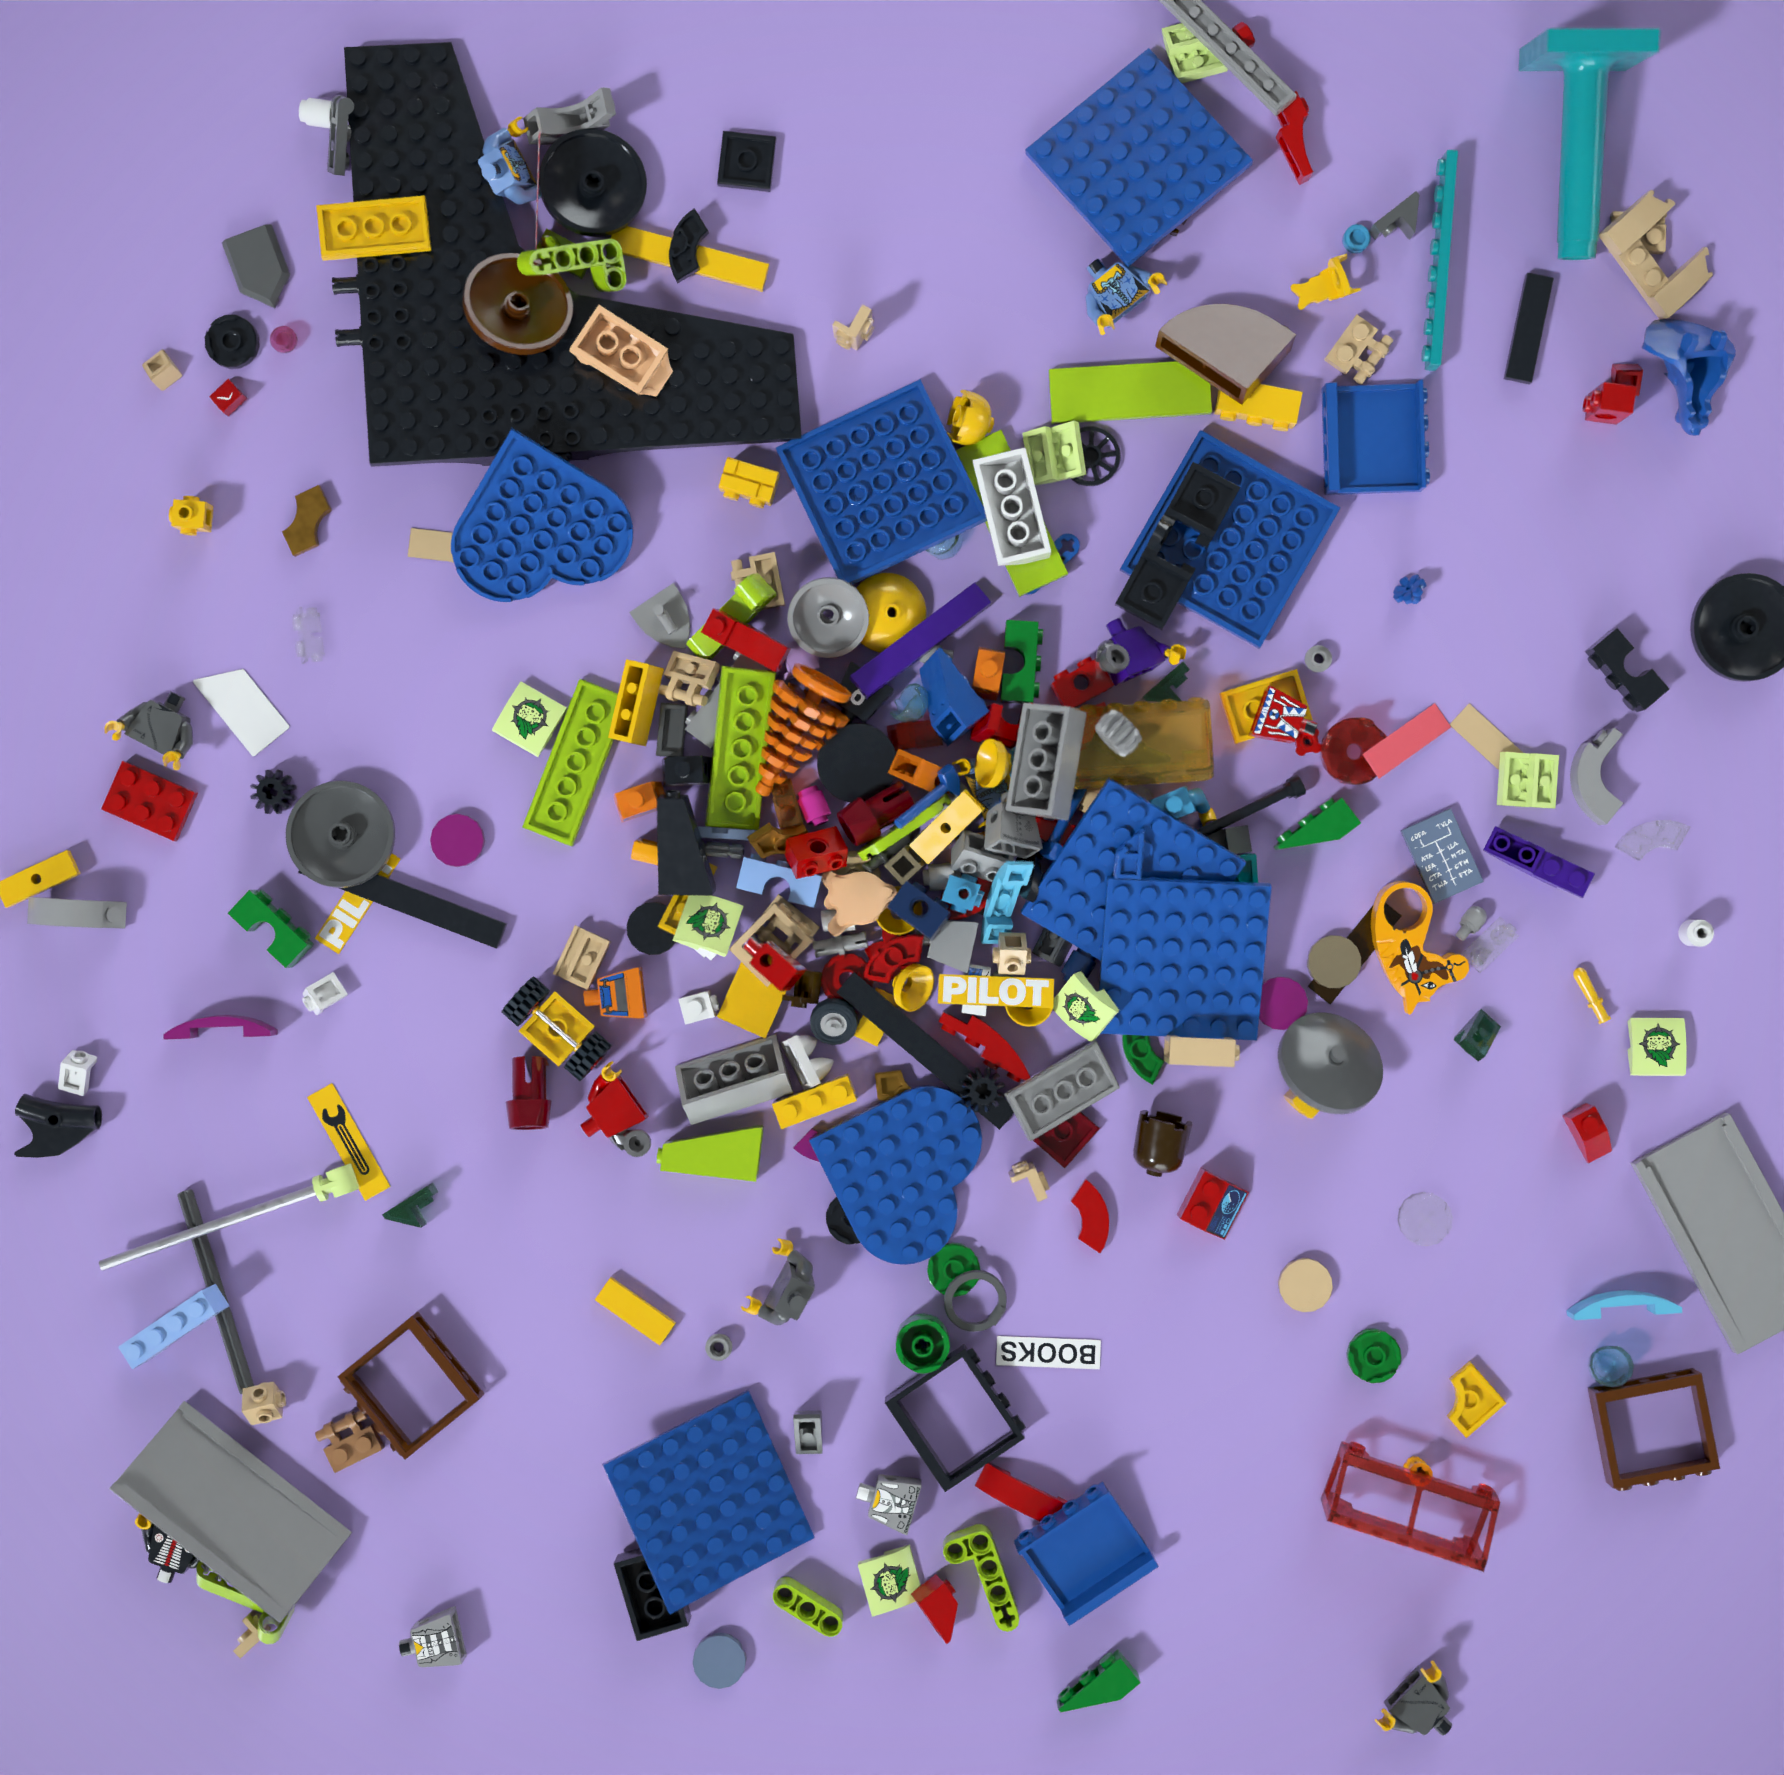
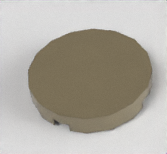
M1330 935L1319 939L1311 946L1307 959V968L1310 976L1318 984L1327 988H1341L1349 985L1357 978L1361 969V956L1358 948L1351 940L1342 936Z

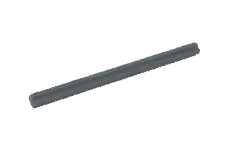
M189 1189L178 1193L177 1197L187 1228L190 1229L202 1225L203 1221L193 1190ZM207 1234L191 1239L206 1288L216 1284L228 1303ZM228 1307L215 1317L238 1391L242 1394L244 1388L252 1387L254 1383L230 1307Z

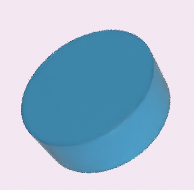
M1355 224L1345 231L1342 243L1347 251L1361 253L1369 245L1371 235L1365 226Z

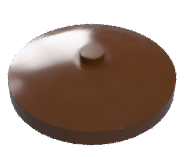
M518 253L494 255L480 262L467 278L463 293V308L470 326L485 342L508 353L530 355L552 348L564 337L572 319L573 302L567 284L558 273L534 276L522 274L517 266V259L520 255ZM539 259L533 260L534 265L542 264Z

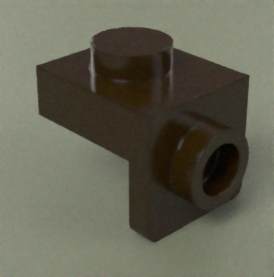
M806 970L794 985V994H782V1000L791 1001V1006L798 1008H807V1003L818 1004L822 972Z

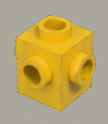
M183 496V500L173 499V506L169 509V521L171 526L179 529L180 534L196 536L197 531L211 533L214 506L200 501V498L195 496Z

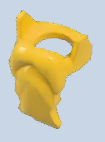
M1347 254L1330 258L1328 267L1321 271L1318 276L1310 278L1308 282L1292 284L1290 286L1291 291L1299 297V310H1303L1314 302L1320 303L1327 299L1329 301L1337 300L1361 291V288L1350 287L1341 262L1347 259Z

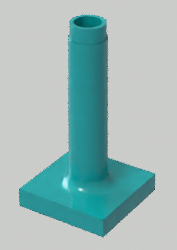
M1660 28L1547 29L1519 49L1518 71H1563L1564 74L1557 225V259L1559 260L1596 259L1597 242L1599 240L1609 71H1626L1658 53Z

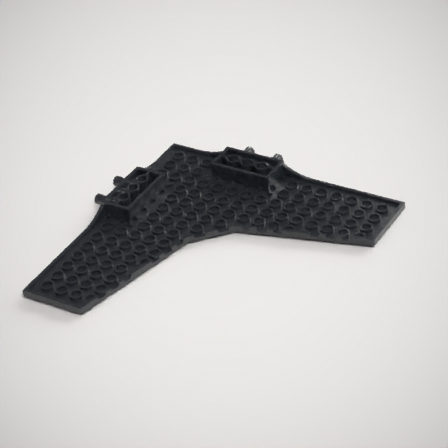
M452 42L344 47L347 98H350L354 103V110L348 114V122L351 127L350 154L353 202L425 195L432 250L357 258L358 274H356V277H332L334 295L359 294L361 326H359V329H335V335H337L335 340L337 347L361 345L363 350L369 464L371 467L426 463H469L490 466L512 428L567 462L589 460V458L628 451L788 442L802 439L794 334L579 295L569 288L573 302L572 319L564 337L552 348L536 354L519 355L499 350L480 338L470 326L463 308V293L467 278L480 262L489 257L504 253L521 254L525 250L518 244L503 196L496 195L488 180L482 175L478 159L484 156L482 152L484 139ZM598 305L668 348V358L673 372L657 397L635 393L595 367L581 363L570 352V347Z

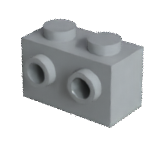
M964 829L951 849V869L993 882L1000 867L1006 861H1014V856L985 850V836Z

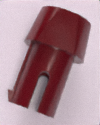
M900 781L865 801L861 797H857L837 812L838 821L854 846H859L880 837L882 834L881 829L893 823L894 820L914 805L908 790L904 793L901 789L904 788V785Z
M525 1056L512 1058L513 1100L506 1101L509 1129L538 1130L549 1128L552 1101L546 1099V1066H549L546 1057L532 1056V1081L530 1083H527L525 1080Z

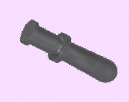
M911 833L874 856L867 863L862 864L863 869L873 874L875 869L881 864L885 865L889 862L888 859L912 840Z

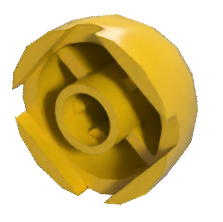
M962 389L960 391L963 394L962 397L956 396L950 408L947 425L952 424L951 433L947 432L953 443L973 445L992 431L994 418L991 417V408L983 396Z

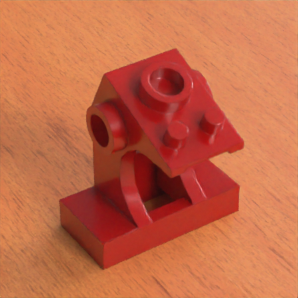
M992 703L987 707L989 712L972 729L969 740L980 743L989 738L1000 741L1005 747L1012 749L1017 744L1022 708L1016 725L1010 724L1002 718V705Z

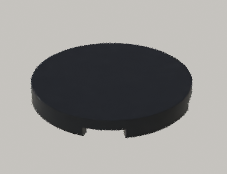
M851 723L844 727L836 728L837 734L832 739L825 738L823 740L825 745L817 754V770L825 788L836 798L851 803L857 797H861L865 801L891 785L895 776L889 774L888 771L895 758L896 751L892 742L880 729L866 723Z

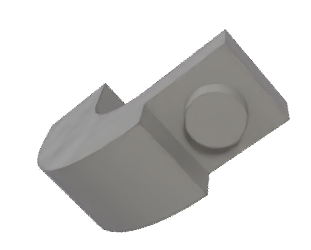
M601 87L584 101L572 106L562 108L536 107L523 118L525 128L529 127L526 131L529 144L538 145L539 132L540 145L553 144L561 136L575 130L588 128L604 130L610 126L609 119L616 115L615 104L610 88Z
M1616 728L1606 729V731L1601 730L1592 741L1595 745H1592L1590 742L1581 744L1573 758L1570 770L1571 789L1577 804L1598 825L1608 824L1623 805V802L1605 788L1600 772L1605 756L1623 735Z
M29 897L27 924L125 929L127 902Z

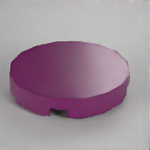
M453 814L445 816L437 822L432 830L430 842L432 851L437 859L446 865L461 867L469 865L478 859L484 847L485 838L483 830L477 821L466 815Z
M1274 977L1262 983L1259 1019L1263 1024L1272 1029L1286 1030L1297 1019L1305 1016L1308 999L1305 990L1298 982L1286 977Z

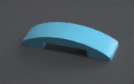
M1006 861L998 870L990 887L984 909L981 929L982 944H998L999 932L1011 933L1013 928L1011 915L1021 886L1028 884L1034 867L1033 861Z
M1619 1290L1600 1293L1581 1300L1567 1309V1316L1573 1320L1602 1319L1601 1308L1647 1305V1310L1655 1315L1683 1312L1682 1307L1658 1295L1641 1291Z

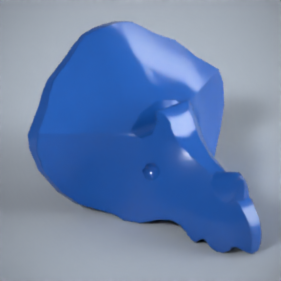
M1654 320L1645 330L1642 348L1662 358L1668 373L1664 374L1673 384L1678 398V410L1675 415V421L1681 424L1682 429L1687 434L1693 436L1700 435L1701 430L1709 423L1708 415L1712 413L1711 398L1725 381L1727 372L1736 355L1735 347L1727 338V333L1724 330L1714 331L1703 325L1682 320Z

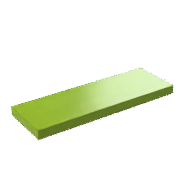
M1177 361L1049 369L1048 371L1051 424H1062L1071 421L1096 422L1211 415L1212 413L1210 383Z
M1002 430L984 437L976 444L966 445L956 450L982 505L983 502L973 460L1011 451ZM986 521L985 524L990 533L988 522ZM1046 525L1045 528L1051 549L1050 558L1027 564L1005 565L1019 597L1068 575Z
M722 666L705 826L759 829L763 796L756 792L755 787L763 777L758 772L760 762L766 763L761 753L762 746L768 747V743L764 740L765 730L770 732L767 717L769 712L772 713L770 700L771 696H774L772 689L773 682L776 679V672Z
M579 679L522 828L573 847L614 742V739L608 738L618 693Z

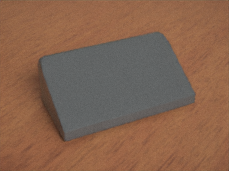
M1044 927L1032 953L1061 967L1072 943Z

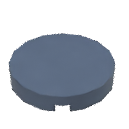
M715 1633L707 1638L705 1637L695 1649L693 1657L694 1672L699 1680L708 1687L717 1689L730 1687L739 1681L745 1670L746 1654L739 1640L730 1634Z

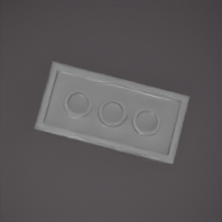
M1092 1041L1004 1094L1025 1136L1029 1141H1032L1116 1091L1120 1086L1098 1042Z

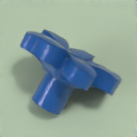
M1418 574L1411 576L1410 580L1407 577L1401 578L1399 580L1401 586H1396L1393 591L1395 601L1398 603L1404 601L1406 604L1419 603L1422 599V589L1427 586L1425 580L1421 579Z

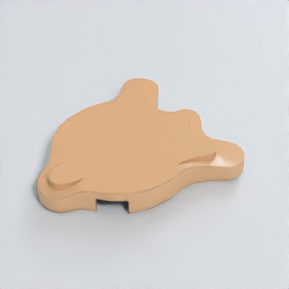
M831 871L824 872L821 880L828 889L824 906L827 910L837 911L828 924L829 933L836 937L852 925H865L879 919L878 916L887 908L897 894L896 888L893 885L886 884L876 875L869 872H854L848 875H837Z

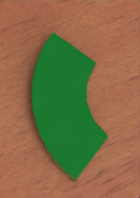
M1122 1035V1047L1128 1063L1143 1080L1153 1085L1164 1060L1153 1051L1149 1036Z

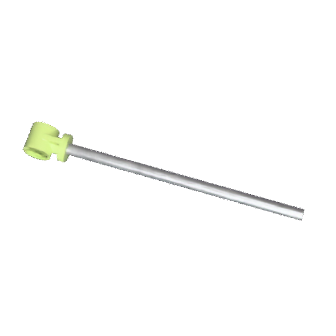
M350 1163L325 1172L327 1178L324 1179L321 1175L312 1177L313 1185L102 1259L99 1261L100 1269L103 1271L313 1196H317L319 1201L322 1202L329 1199L330 1193H333L335 1198L358 1190L360 1187L352 1164Z

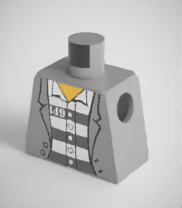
M456 1607L448 1608L416 1622L410 1630L411 1638L399 1641L401 1656L415 1654L419 1667L461 1665L467 1656Z

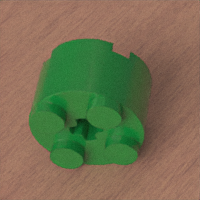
M916 1314L907 1318L900 1325L896 1335V1353L900 1362L912 1371L921 1374L933 1372L944 1363L950 1350L949 1334L945 1325L938 1317L929 1314ZM924 1338L925 1342H927L926 1348H922L918 1344L919 1339Z

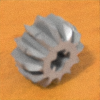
M1115 710L1105 714L1095 726L1098 736L1110 749L1120 756L1125 757L1132 753L1142 740L1139 731L1127 717L1125 718L1120 712Z

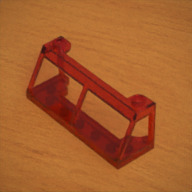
M1341 1442L1321 1496L1322 1506L1328 1522L1484 1572L1500 1506V1500L1492 1487L1479 1483L1478 1486L1474 1485L1469 1489L1370 1457L1368 1452L1365 1451L1366 1448L1357 1442H1350V1444ZM1347 1466L1416 1487L1408 1526L1353 1509L1350 1502L1340 1498ZM1340 1467L1335 1492H1331V1488L1333 1486L1335 1477ZM1426 1490L1481 1508L1482 1511L1472 1537L1466 1535L1463 1538L1453 1537L1451 1541L1414 1529L1422 1491ZM1490 1511L1491 1516L1482 1552L1478 1539Z

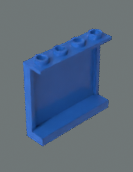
M1419 380L1416 384L1337 386V383H1326L1321 389L1325 495L1421 492L1424 490L1426 484L1430 482V470L1426 468L1425 459L1429 456V442L1425 441V431L1428 430L1429 421L1428 415H1424V404H1427L1428 391L1427 388H1423V380Z
M1103 1481L1098 1485L1090 1486L1083 1495L1075 1500H1069L1063 1505L1062 1509L1053 1515L1045 1516L1038 1525L1032 1529L1022 1531L1013 1540L1018 1554H1022L1060 1608L1069 1626L1159 1567L1153 1553Z

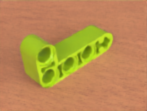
M614 239L528 250L522 252L517 259L519 271L526 276L544 275L590 267L592 281L598 291H620L626 285V271L622 248L618 241ZM604 247L606 248V251H607L606 257L604 256V253H603ZM580 251H582L584 255L583 261L580 258ZM557 254H558L559 257H560V263H559V264H558L557 261H556V255H557ZM541 259L542 264L534 265L533 260ZM608 275L611 277V284L608 282Z
M759 573L751 574L734 589L735 594L720 610L748 624L772 601L777 593ZM703 625L687 641L686 645L697 657L711 660L725 645L701 633Z
M976 1524L947 1535L943 1541V1555L945 1559L952 1564H959L973 1559L996 1625L999 1629L1006 1632L1016 1629L1019 1624L1018 1607L990 1529L986 1525ZM977 1535L987 1537V1541L980 1545L976 1544L973 1539ZM956 1543L962 1549L958 1553H951L948 1547ZM986 1560H992L996 1563V1566L993 1569L987 1570L982 1567V1564ZM999 1585L1004 1587L1005 1591L1000 1595H996L991 1592V1589ZM1006 1604L1008 1614L1011 1615L1010 1619H1006L1003 1616L1002 1606Z
M199 1561L197 1564L196 1581L200 1588L262 1613L258 1622V1638L264 1644H274L281 1638L294 1613L295 1605L282 1622L279 1623L237 1589L227 1585V1581L204 1563ZM267 1624H274L277 1626V1629L266 1631L263 1627Z

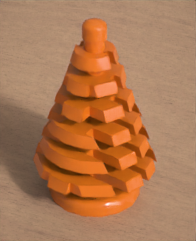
M795 663L792 668V674L809 690H802L800 686L790 682L787 686L783 680H775L773 682L772 689L782 701L777 696H771L770 708L777 714L773 716L771 712L768 713L767 724L773 730L770 729V732L765 730L764 740L774 746V748L762 746L761 756L769 762V765L762 762L759 764L758 772L763 777L759 780L755 790L761 796H769L773 790L774 783L782 784L788 779L782 770L794 774L800 768V765L793 759L801 762L807 761L813 756L808 749L813 750L816 748L817 751L825 745L821 739L823 736L827 739H832L837 734V730L832 726L833 723L837 728L844 727L850 720L829 702L824 700L822 703L821 700L823 697L839 703H846L852 696L851 692L829 676L803 664Z

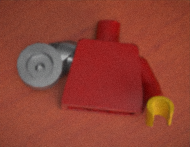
M611 1061L594 1080L588 1094L590 1104L586 1109L592 1117L580 1125L588 1137L602 1130L611 1143L620 1150L625 1149L632 1157H640L645 1155L651 1148V1138L644 1130H628V1128L644 1121L649 1116L625 1081L619 1076L622 1070L620 1069L617 1073L612 1071L611 1065L614 1062Z

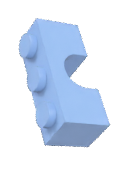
M752 853L750 858H743L736 888L764 895L767 883L772 878L781 877L790 885L789 902L813 908L816 907L822 876L815 874L810 877L796 879L788 862L777 860L776 865L766 863V858L761 859L759 855Z

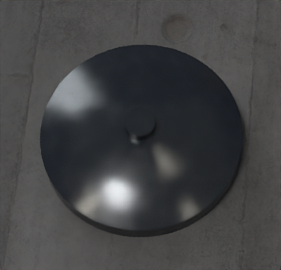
M590 128L569 132L557 139L549 147L542 159L539 171V190L542 201L550 215L560 225L574 233L590 237L607 236L617 233L634 221L644 204L647 178L643 163L636 151L625 140L611 132Z
M1741 573L1716 582L1701 595L1692 613L1690 632L1694 649L1706 667L1723 678L1739 682L1764 679L1784 668V586L1764 575Z

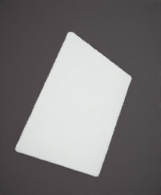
M244 669L193 680L195 686L252 756H256L290 727Z

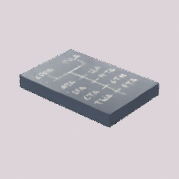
M1447 809L1400 830L1433 904L1484 882L1451 809Z

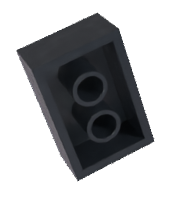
M640 1548L618 1554L613 1564L636 1640L640 1641L689 1626L692 1616L689 1605L669 1614Z

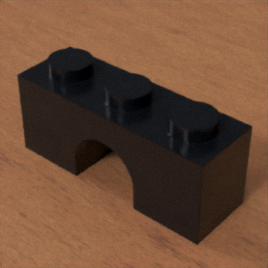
M1615 628L1608 631L1585 651L1589 656L1587 659L1595 669H1600L1606 676V683L1613 690H1618L1624 697L1622 699L1624 704L1630 710H1635L1636 712L1644 711L1665 694L1669 688L1653 669L1643 671L1638 677H1633L1626 672L1624 659L1634 647L1620 630Z

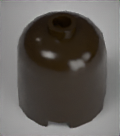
M1148 1110L1140 1111L1133 1148L1135 1162L1142 1168L1147 1169V1174L1156 1177H1162V1173H1171L1179 1169L1186 1152L1192 1122L1187 1121L1184 1124L1182 1123L1181 1116L1157 1111L1156 1116L1148 1115Z

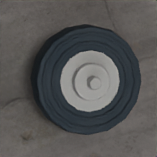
M827 998L819 1002L812 1010L810 1017L811 1031L823 1043L841 1045L854 1036L858 1026L857 1013L847 1001L839 998Z

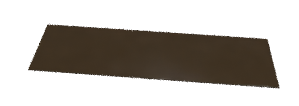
M1385 902L1384 915L1388 923L1393 927L1402 915ZM1373 906L1347 937L1359 950L1361 966L1375 950L1371 933ZM1314 979L1307 986L1330 1005L1344 988H1327L1318 984Z

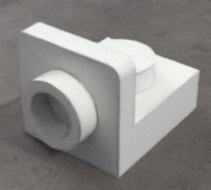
M334 972L305 988L302 1001L310 1012L314 1011L316 1015H319L324 1009L345 998L348 994Z
M710 990L678 999L685 1025L716 1017V1011L720 1010L716 994L711 995Z
M72 1050L61 1062L58 1089L84 1096L88 1092L90 1070L96 1064L97 1057L84 1051Z

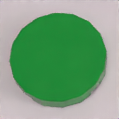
M954 1242L945 1244L939 1252L930 1257L927 1267L930 1283L943 1295H945L949 1284L958 1275L971 1270H980L978 1257L972 1249L964 1244ZM971 1279L962 1283L956 1289L953 1297L967 1294L974 1288L979 1279Z
M1375 1328L1366 1329L1356 1334L1349 1342L1346 1352L1347 1362L1352 1372L1361 1380L1369 1383H1382L1392 1378L1402 1359L1401 1350L1396 1340L1387 1332Z

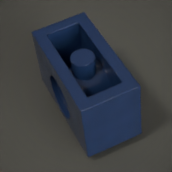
M906 881L887 907L902 920L933 941L951 916V913L947 910L949 905L938 897L932 900L926 895L928 890L918 882L914 881L913 884H910ZM924 902L928 905V911L925 915L918 916L914 913V906L917 903Z

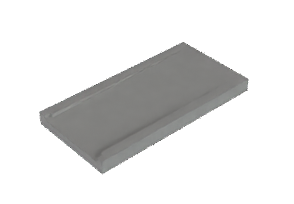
M1723 1113L1631 1162L1636 1175L1732 1352L1740 1354L1783 1331L1784 1213L1731 1115Z
M185 1401L118 1480L109 1488L114 1494L279 1623L282 1622L352 1533Z

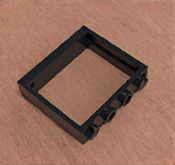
M965 1344L948 1354L944 1363L937 1370L925 1374L920 1373L885 1397L886 1406L944 1492L1025 1439L1023 1429L1026 1426L1018 1414L1013 1417L1008 1409L1011 1406L1010 1402L1003 1392L997 1393L993 1387L996 1382L988 1370L982 1371L978 1365L981 1361L973 1348L968 1350ZM963 1358L1012 1431L949 1473L900 1399Z

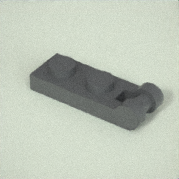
M342 95L334 96L331 101L327 172L345 176V169L349 167V154L346 153V146L351 138L348 114L354 110V103L350 98Z

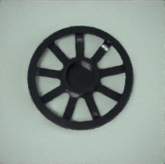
M1095 426L1080 428V433L1090 431L1089 444L1084 445L1082 442L1086 471L1088 468H1091L1095 481L1083 480L1084 475L1071 478V480L1079 485L1099 486L1108 481L1117 471L1120 463V449L1115 438L1106 430ZM1094 431L1106 436L1098 446L1094 445ZM1110 440L1115 451L1102 453L1101 448ZM1116 456L1113 468L1101 460L1105 457ZM1099 465L1108 471L1109 474L1099 479L1096 466Z

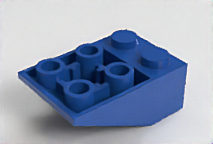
M939 647L919 671L931 726L948 747L971 731L989 710L986 707L985 701L972 689L968 679L955 667L952 658Z

